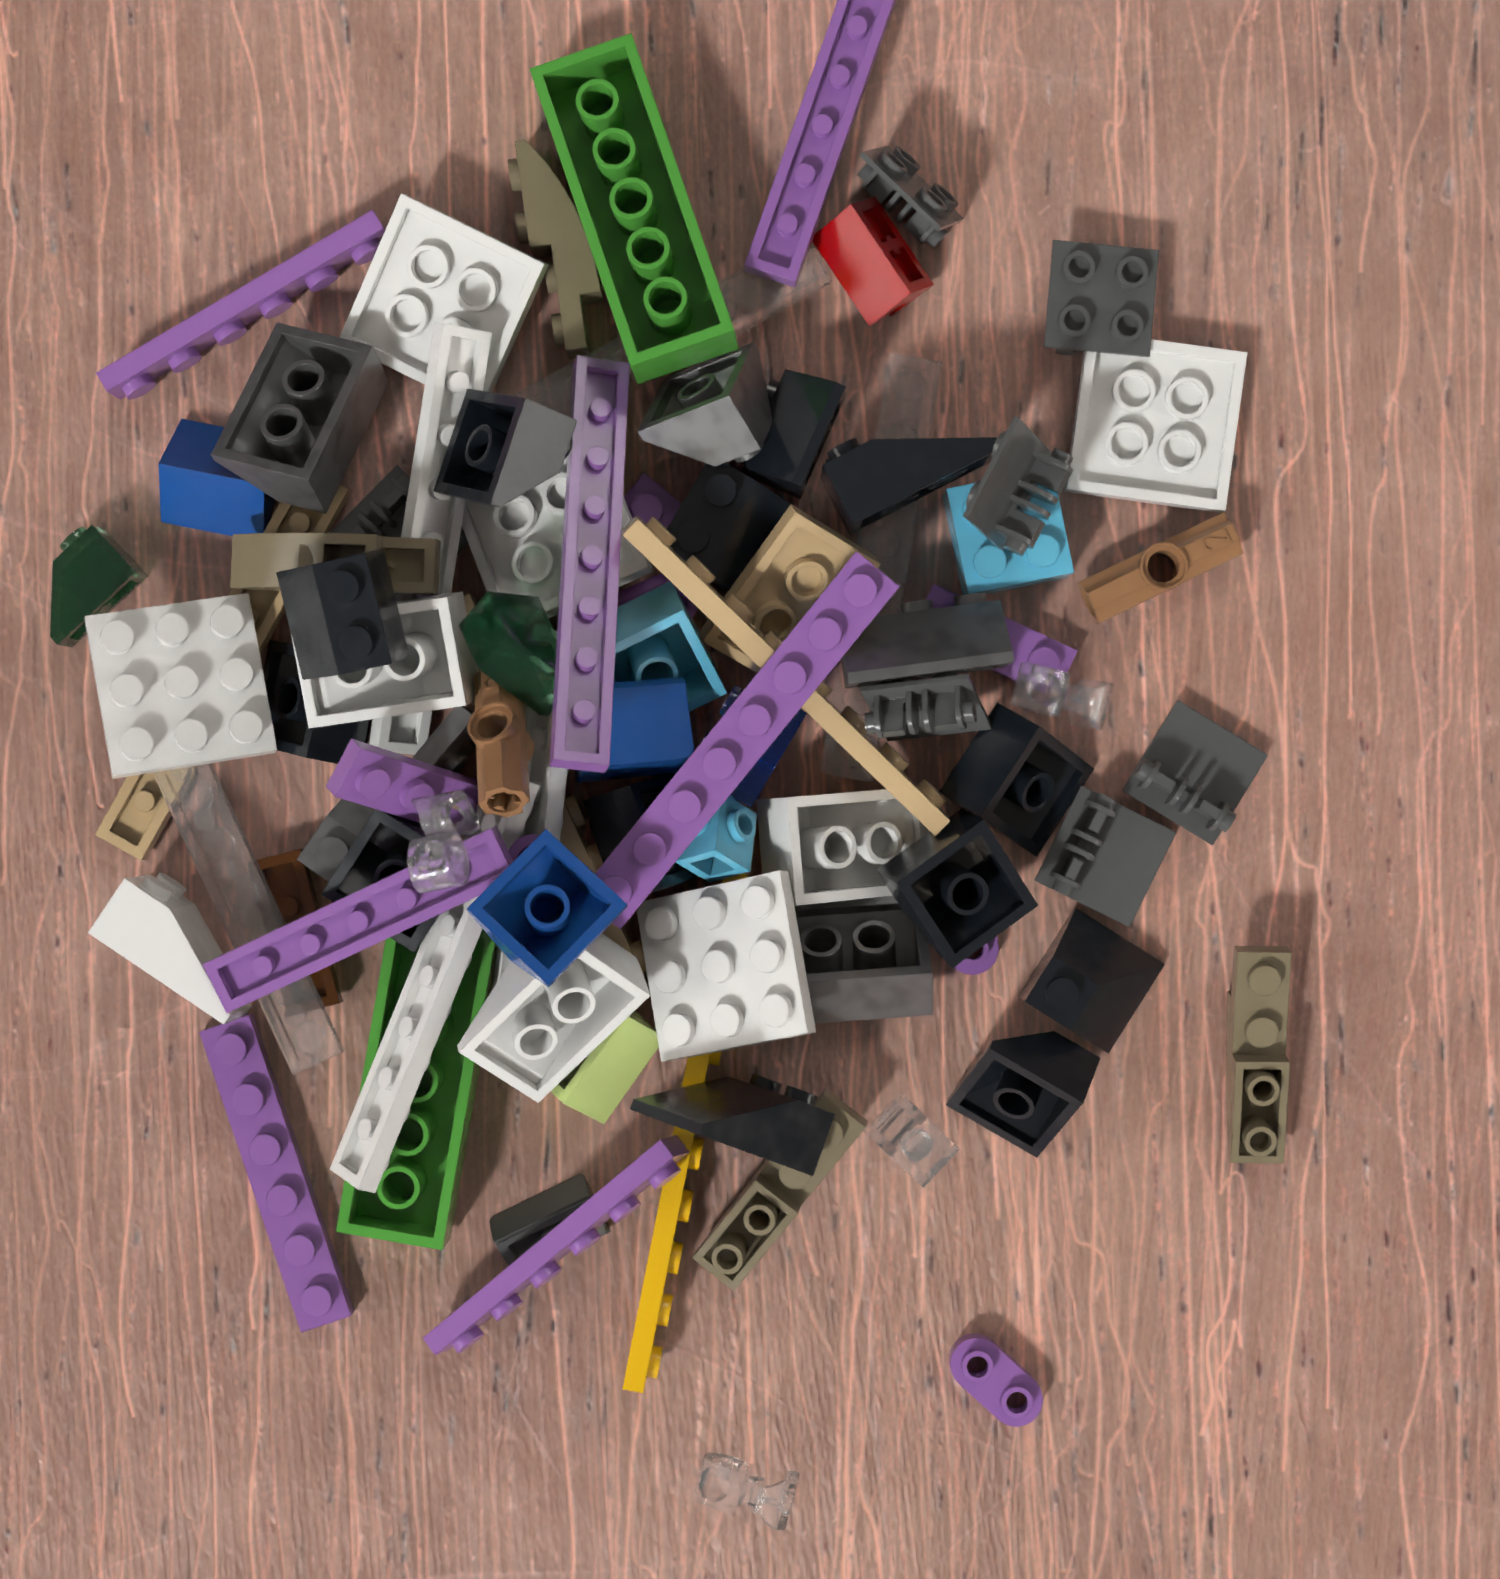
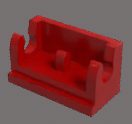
M876 197L850 204L813 237L812 242L869 327L877 324L888 315H895L934 285Z

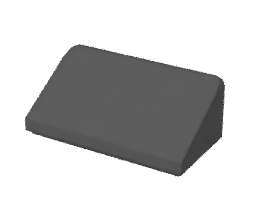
M576 1175L490 1218L489 1223L493 1242L508 1265H511L594 1195L584 1175ZM607 1221L597 1229L601 1236L611 1232Z

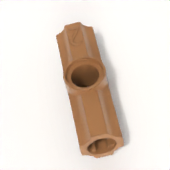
M1222 512L1160 543L1153 544L1147 549L1079 581L1077 584L1089 613L1095 622L1099 624L1242 555L1243 550L1233 523ZM1152 555H1163L1171 562L1173 570L1168 582H1158L1150 576L1147 566Z
M496 658L480 663L479 671L473 675L475 711L468 720L467 730L469 736L476 744L478 804L485 814H496L507 818L523 813V807L530 802L528 762L534 754L535 744L526 730L523 672L516 662L509 663Z

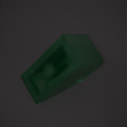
M91 525L88 529L80 527L66 537L60 545L63 552L53 560L50 637L57 645L74 647L87 634L84 621L85 616L111 612L148 577L144 570L106 530Z
M487 591L458 625L477 668L540 716H549L553 712L557 636L538 596Z

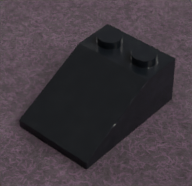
M997 437L871 439L861 445L856 438H853L827 452L829 458L826 459V463L822 466L820 479L849 535L989 464L992 460V450Z
M727 463L716 467L705 464L667 528L677 539L670 547L685 561L694 555L715 575L716 579L711 584L727 593L791 504Z
M752 1074L749 1083L728 1076L635 1098L630 1107V1110L811 1176L814 1175L835 1116L833 1113L815 1107L818 1096L788 1085L784 1095L779 1094L782 1084Z

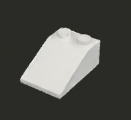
M463 591L397 601L409 657L392 664L342 675L303 680L294 647L308 728L460 707L474 702L473 675L477 673Z
M887 789L756 800L762 874L779 870L789 871L794 906L893 896L877 872V869L929 832Z
M159 873L157 877L146 874L144 876L124 878L88 933L222 1024L247 1015L252 1008L251 1003L226 1014L203 964L223 953L196 905L183 896L186 888L163 873Z
M601 934L550 987H547L510 961L457 1045L458 1052L539 1103L651 996L638 958L604 934Z

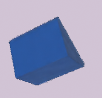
M186 419L180 420L158 463L162 523L233 537V534L263 533L271 520L275 499L213 460L211 453L224 427Z
M684 678L614 683L610 766L605 773L575 770L576 782L677 773L694 752Z
M545 829L467 908V911L510 961L547 987H550L628 907V904Z

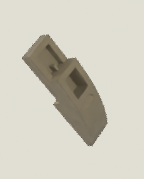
M526 140L514 141L517 158L508 159V171L512 191H522L524 211L515 212L520 244L529 243L535 258L553 257L552 261H545V263L549 264L545 273L548 293H558L560 313L551 314L556 346L565 345L570 360L576 359L577 355L591 357L584 304L604 302L599 272L583 225L564 187L545 160Z
M351 533L233 534L230 588L281 591L276 572L384 548L394 594L438 595L441 541L432 538L382 537L377 534Z
M1234 946L1232 990L1227 991L1226 1116L1230 1163L1284 1164L1290 1061L1286 1056L1292 955L1287 946Z
M825 1089L817 1098L815 1107L833 1113L835 1116L814 1175L811 1176L766 1159L692 1257V1259L733 1291L797 1216L801 1205L867 1126L868 1121L828 1089Z

